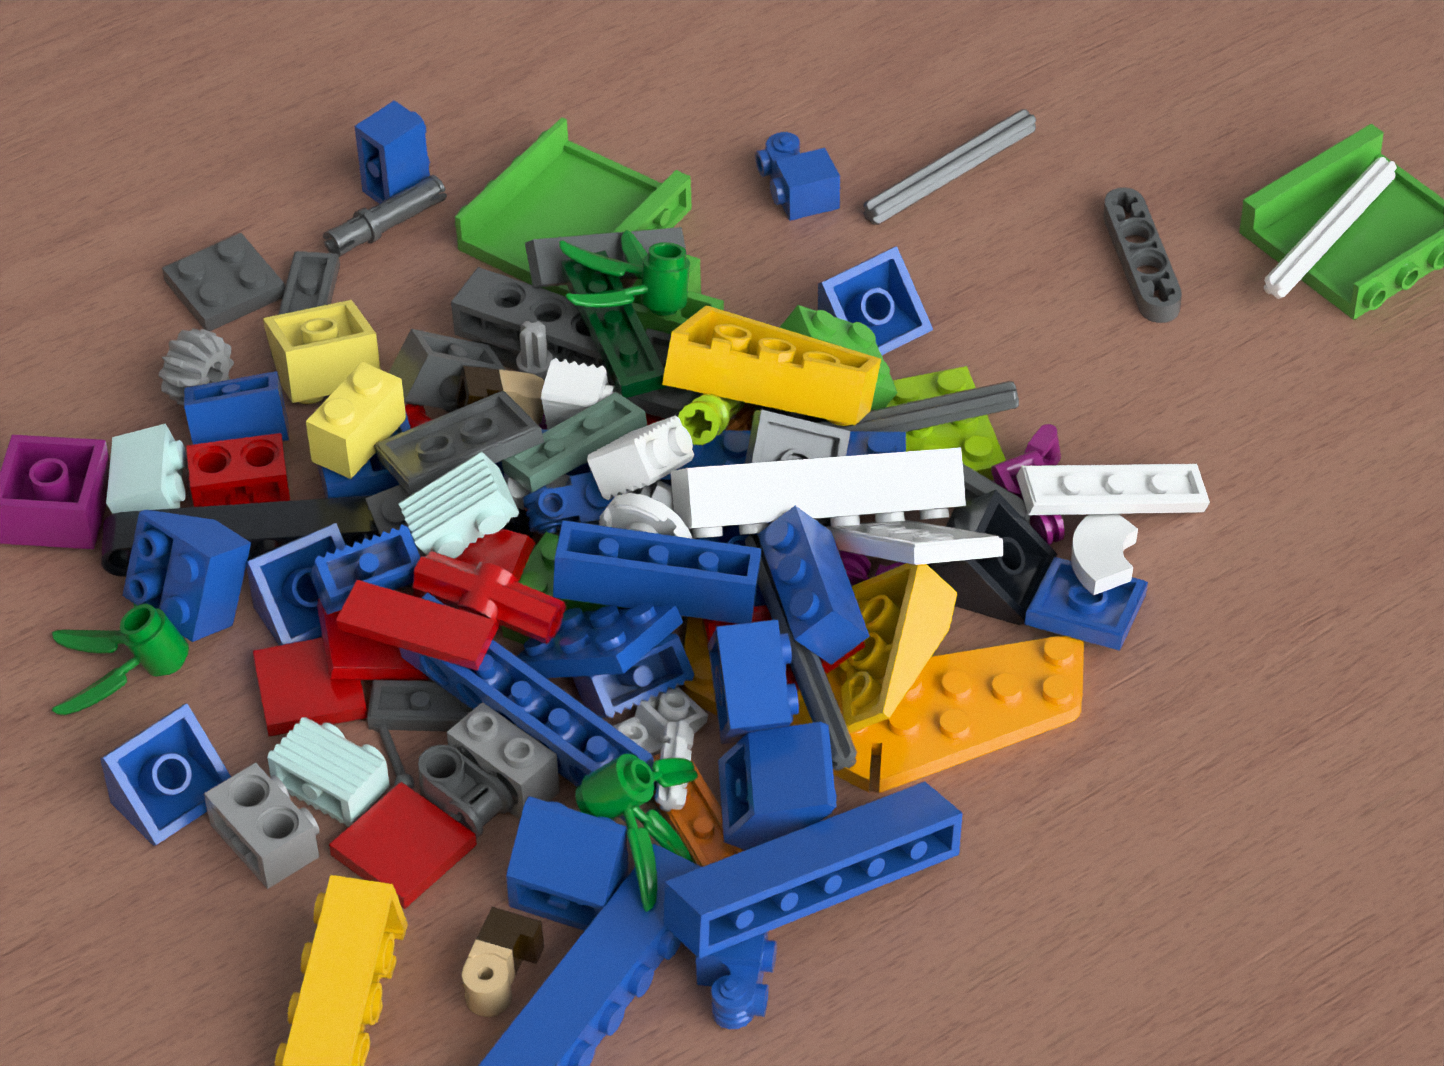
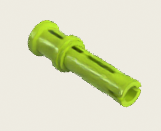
M704 394L694 399L692 403L687 404L679 412L678 418L682 426L689 432L692 444L704 445L711 442L727 428L730 418L744 407L745 402L718 397L712 394Z

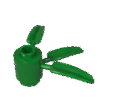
M625 230L621 236L622 251L627 261L624 262L584 250L562 240L559 241L562 253L583 266L617 277L623 276L625 272L634 273L638 279H642V285L625 289L589 294H566L565 298L574 305L594 308L616 307L633 303L634 296L640 294L641 303L657 315H672L687 305L690 261L686 257V250L682 246L668 242L656 243L650 246L647 254L638 239L630 231Z
M133 603L134 608L129 610L120 622V630L63 629L53 631L52 636L56 643L68 649L104 654L114 653L118 648V644H125L134 657L122 666L113 669L84 690L54 706L52 711L58 715H68L102 701L127 683V676L125 674L139 664L151 676L158 677L175 673L183 666L188 655L189 645L166 614L161 609L154 608L150 604L137 606Z
M626 753L587 774L576 789V802L582 813L595 817L603 816L615 820L624 815L644 911L647 912L656 903L658 889L656 862L650 836L663 848L691 862L693 860L682 839L657 811L652 809L645 813L638 806L652 798L654 781L667 788L694 781L698 774L695 771L693 762L684 758L656 760L653 762L651 770L645 761L635 755ZM636 819L643 824L644 828H638Z

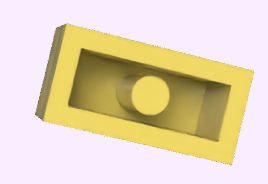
M361 362L306 421L312 462L352 479L376 453L374 445L388 439L406 420L402 379Z

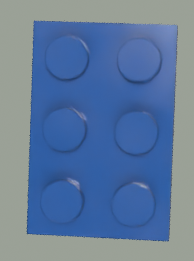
M651 602L626 609H618L615 605H609L596 611L582 612L581 608H573L564 612L562 624L555 638H552L548 645L531 638L525 642V650L516 657L545 678L624 674L680 626L683 620L676 605L654 606Z

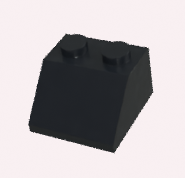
M995 489L967 501L966 506L955 507L945 527L999 536V538L1003 539V556L928 563L927 565L957 592L955 607L1016 625H1022L1025 623L1026 611L1052 560L1058 554Z

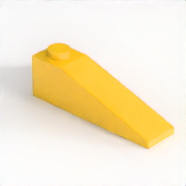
M906 563L852 586L870 637L864 640L865 648L839 665L846 672V682L841 687L843 718L850 733L891 717L949 631L957 592L927 564L913 565Z

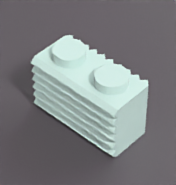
M482 451L398 504L402 509L401 512L405 516V521L412 532L411 535L415 539L414 542L417 547L426 555L433 551L453 559L461 555L465 548H468L469 543H476L477 538H483L485 534H493L500 531L510 521L511 517H517L519 514L499 467Z
M302 717L300 723L295 724L294 729L289 730L287 737H283L281 743L276 744L274 750H270L267 756L270 776H277L292 797L296 796L300 801L304 800L307 805H312L316 810L320 809L323 814H328L332 819L336 818L339 823H345L347 827L360 818L390 787L387 763L384 756L371 745L365 744L360 747L345 739L343 733L330 723L319 725L306 717Z

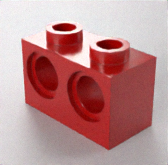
M281 433L186 445L190 489L194 507L291 501Z

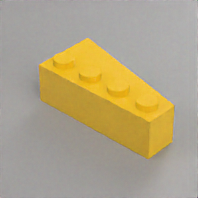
M706 305L672 331L662 385L823 418L835 425L849 426L856 425L871 411L881 358Z

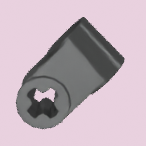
M440 744L431 746L420 755L418 761L420 795L474 832L476 839L483 834V826L498 813L505 814L513 808V798L507 787L496 776L485 772L462 755L458 749L450 745Z

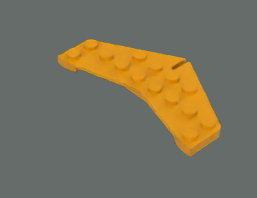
M688 617L684 650L695 675L692 681L684 682L682 691L699 707L717 715L709 652L702 626V618ZM1055 636L931 657L889 719L852 733L849 732L857 751L856 763L850 768L833 769V775L869 793L872 755L881 756L879 793L1073 722L1080 715L1082 708L1084 641L1068 636ZM838 666L828 674H825L843 716L841 687L846 682V672ZM798 690L799 713L793 715V722L789 726L813 723L802 694Z

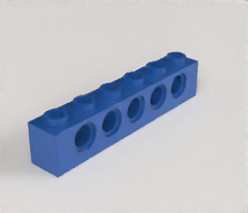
M428 592L421 598L445 605ZM492 640L478 671L399 648L403 659L472 710L482 702L557 754L558 773L577 787L582 783L583 778L587 774L626 753L635 755L645 761L652 770L654 762L652 754L494 640ZM654 781L653 783L654 790L656 789L658 783L657 781ZM624 815L619 817L620 819L625 821Z

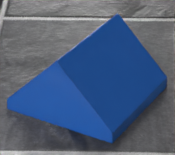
M897 246L818 283V310H824L836 318L851 323L860 322L869 327L875 334V341L881 355L933 330Z
M337 523L328 525L246 561L253 608L279 646L317 639L322 636L317 608L319 596L310 574L318 555L325 558L327 552L334 554L336 548L344 550L345 543Z
M187 703L173 710L100 758L110 803L153 846L158 845L206 813L207 806L204 793L231 777Z

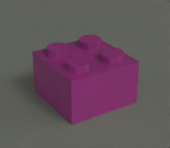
M11 435L0 471V544L94 549L107 505L110 458L106 440Z

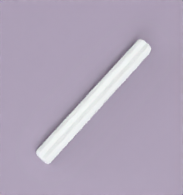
M1384 157L1377 158L1265 277V292L1273 294L1277 299L1285 297L1395 178L1396 164L1393 161L1388 162Z

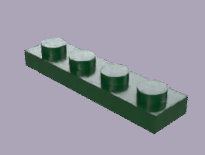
M605 250L596 252V254L608 257ZM572 259L561 261L562 276L571 294H589L624 289L617 276L593 270ZM632 303L603 308L577 305L621 396L629 398L667 388L666 385H662L665 370Z

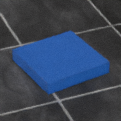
M1054 557L1026 611L1025 625L1120 651L1146 597L1148 582L1132 577L1128 583L1093 595L1075 575L1071 561Z

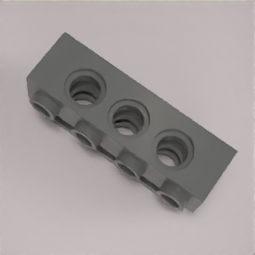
M478 267L451 301L454 335L471 340L472 342L489 345L503 366L519 371L516 359L521 352L520 326L526 321L531 323L540 321L546 327L547 350L553 355V359L557 358L559 362L566 359L569 364L574 361L578 365L585 363L587 367L594 364L596 368H599L603 365L607 372L609 385H615L577 305L568 301L565 296L550 292L544 288H533V285Z

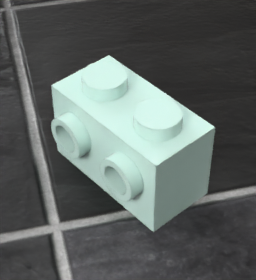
M166 423L112 437L106 504L112 514L180 508V502L185 500L186 494L182 474L183 468L188 466L187 453L183 443L180 440L175 441Z

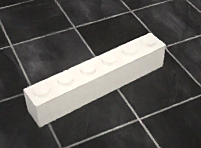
M961 448L696 467L671 471L674 512L681 518L688 529H693V538L723 536L722 526L739 525L740 535L759 533L769 526L768 523L775 521L795 505L814 519L830 518L831 527L860 525L859 515L875 514L876 523L905 521L904 512L918 510L920 511V520L948 518L949 508L966 506Z

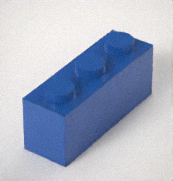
M795 505L758 533L794 640L832 665L870 637L832 532Z

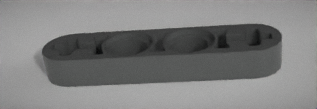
M1113 189L1107 193L1104 199L1103 218L1138 309L1142 316L1149 321L1156 323L1172 321L1178 317L1180 312L1181 288L1145 199L1141 193L1134 189ZM1124 210H1125L1127 213H1131V214H1130V218L1125 219V212H1124ZM1130 235H1138L1146 238V241L1143 243H1132L1125 238ZM1150 265L1156 267L1159 271L1154 274H1145L1138 271L1137 268ZM1159 290L1161 302L1158 297H1153L1154 291Z

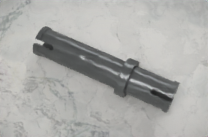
M430 175L418 182V184L403 190L368 210L367 208H362L354 212L353 218L323 233V238L326 239L324 243L330 253L339 254L340 257L367 241L368 243H373L381 239L382 233L421 213L430 206L446 200L447 194L444 193L446 190L443 183L436 175Z

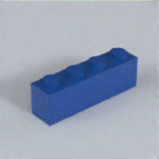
M563 520L555 553L553 597L625 608H633L647 602L653 603L654 606L676 605L681 616L737 624L752 623L762 548Z

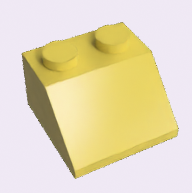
M352 300L263 318L264 328L276 370L278 371L280 384L292 403L312 404L321 401L324 396L331 395L361 362L380 369L376 332Z

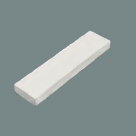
M1197 464L1021 466L1016 475L1028 515L1204 512L1210 503Z

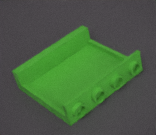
M561 117L550 129L542 132L537 141L522 155H518L504 172L495 180H491L473 201L459 210L457 216H455L458 250L533 285L525 247L526 242L533 239L624 232L625 230L640 231L673 228L692 209L691 176L675 170L663 183L651 179L569 141L567 119ZM567 285L540 287L562 296L570 293Z
M1370 124L1245 198L1242 205L1239 233L1279 263L1377 158L1384 157L1388 162L1391 161L1381 154L1384 132ZM1396 165L1397 169L1394 171L1395 178L1301 278L1304 283L1353 320L1369 310L1379 308L1385 300L1399 291L1411 288L1417 280L1431 271L1444 267V199L1398 165Z

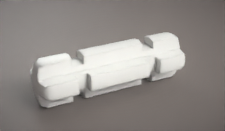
M680 719L678 722H668L665 725L662 741L664 744L661 748L660 759L684 758L691 761L692 751L690 749L693 745L694 731L689 727L687 721ZM657 783L655 801L660 804L661 810L669 812L672 809L680 810L683 808L687 794L685 787L688 783L667 788Z

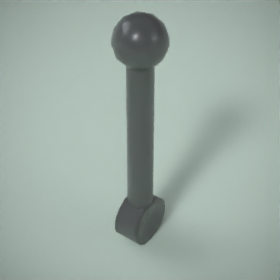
M372 725V729L380 734L395 772L394 786L403 782L412 789L414 787V779L405 772L388 727L386 725Z

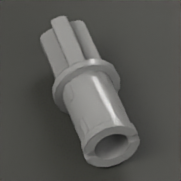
M526 321L520 326L521 352L516 359L517 368L520 372L534 374L545 380L550 362L553 360V355L547 350L546 327L540 321L534 323Z

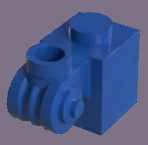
M779 132L767 139L766 148L755 152L759 174L761 177L770 176V191L773 201L776 205H782L790 221L840 209V175L826 148L800 153L799 138L789 132Z
M589 472L570 476L563 487L547 488L545 485L533 493L529 492V495L524 496L522 501L524 508H527L526 517L529 518L528 526L530 532L545 534L547 531L548 533L556 534L558 533L557 529L561 528L563 520L599 525L600 515L615 497L609 500L603 498L593 473Z
M768 932L699 959L696 956L697 985L712 987V1017L722 1028L739 1029L750 1023L754 1016L765 1017L769 985L762 984L764 972L773 973L777 954V941L768 940Z

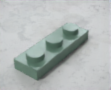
M615 392L542 433L544 443L501 460L503 471L533 493L576 467L587 463L588 455L610 444L619 439V437L628 434V432L647 426L645 411Z

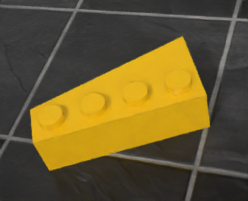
M330 875L326 893L320 892L316 898L313 919L314 923L318 925L314 941L306 942L302 952L301 973L305 974L301 991L294 992L291 996L288 1008V1023L292 1027L288 1042L281 1043L278 1047L275 1066H364L370 1048V1037L368 1033L364 1032L366 1024L374 1025L378 1023L383 1007L380 979L381 977L392 978L397 962L396 956L393 955L394 939L404 940L408 927L393 884Z

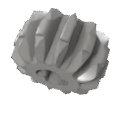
M194 328L191 331L181 330L177 340H170L169 351L166 356L162 357L164 367L158 375L163 379L161 391L168 394L170 399L177 401V404L184 406L185 388L230 380L228 376L229 370L234 365V361L229 358L231 346L224 343L223 338L216 336V333L201 329V331Z

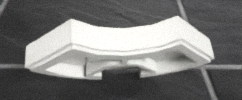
M1089 514L1077 526L1073 536L1072 568L1082 585L1093 595L1128 583L1132 578L1133 566L1124 557L1123 551L1136 543L1138 528L1119 514Z

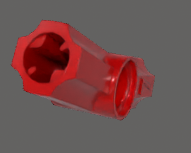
M430 551L428 555L420 557L414 569L412 588L417 595L424 596L428 592L443 604L496 621L497 626L498 624L547 645L552 638H555L562 624L563 614L566 609L564 601L519 583V580L509 571L492 563L480 562L478 566H474Z

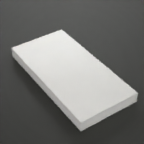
M905 520L889 523L869 522L840 527L825 526L832 532L839 550L913 565L1003 556V539L999 538V536Z

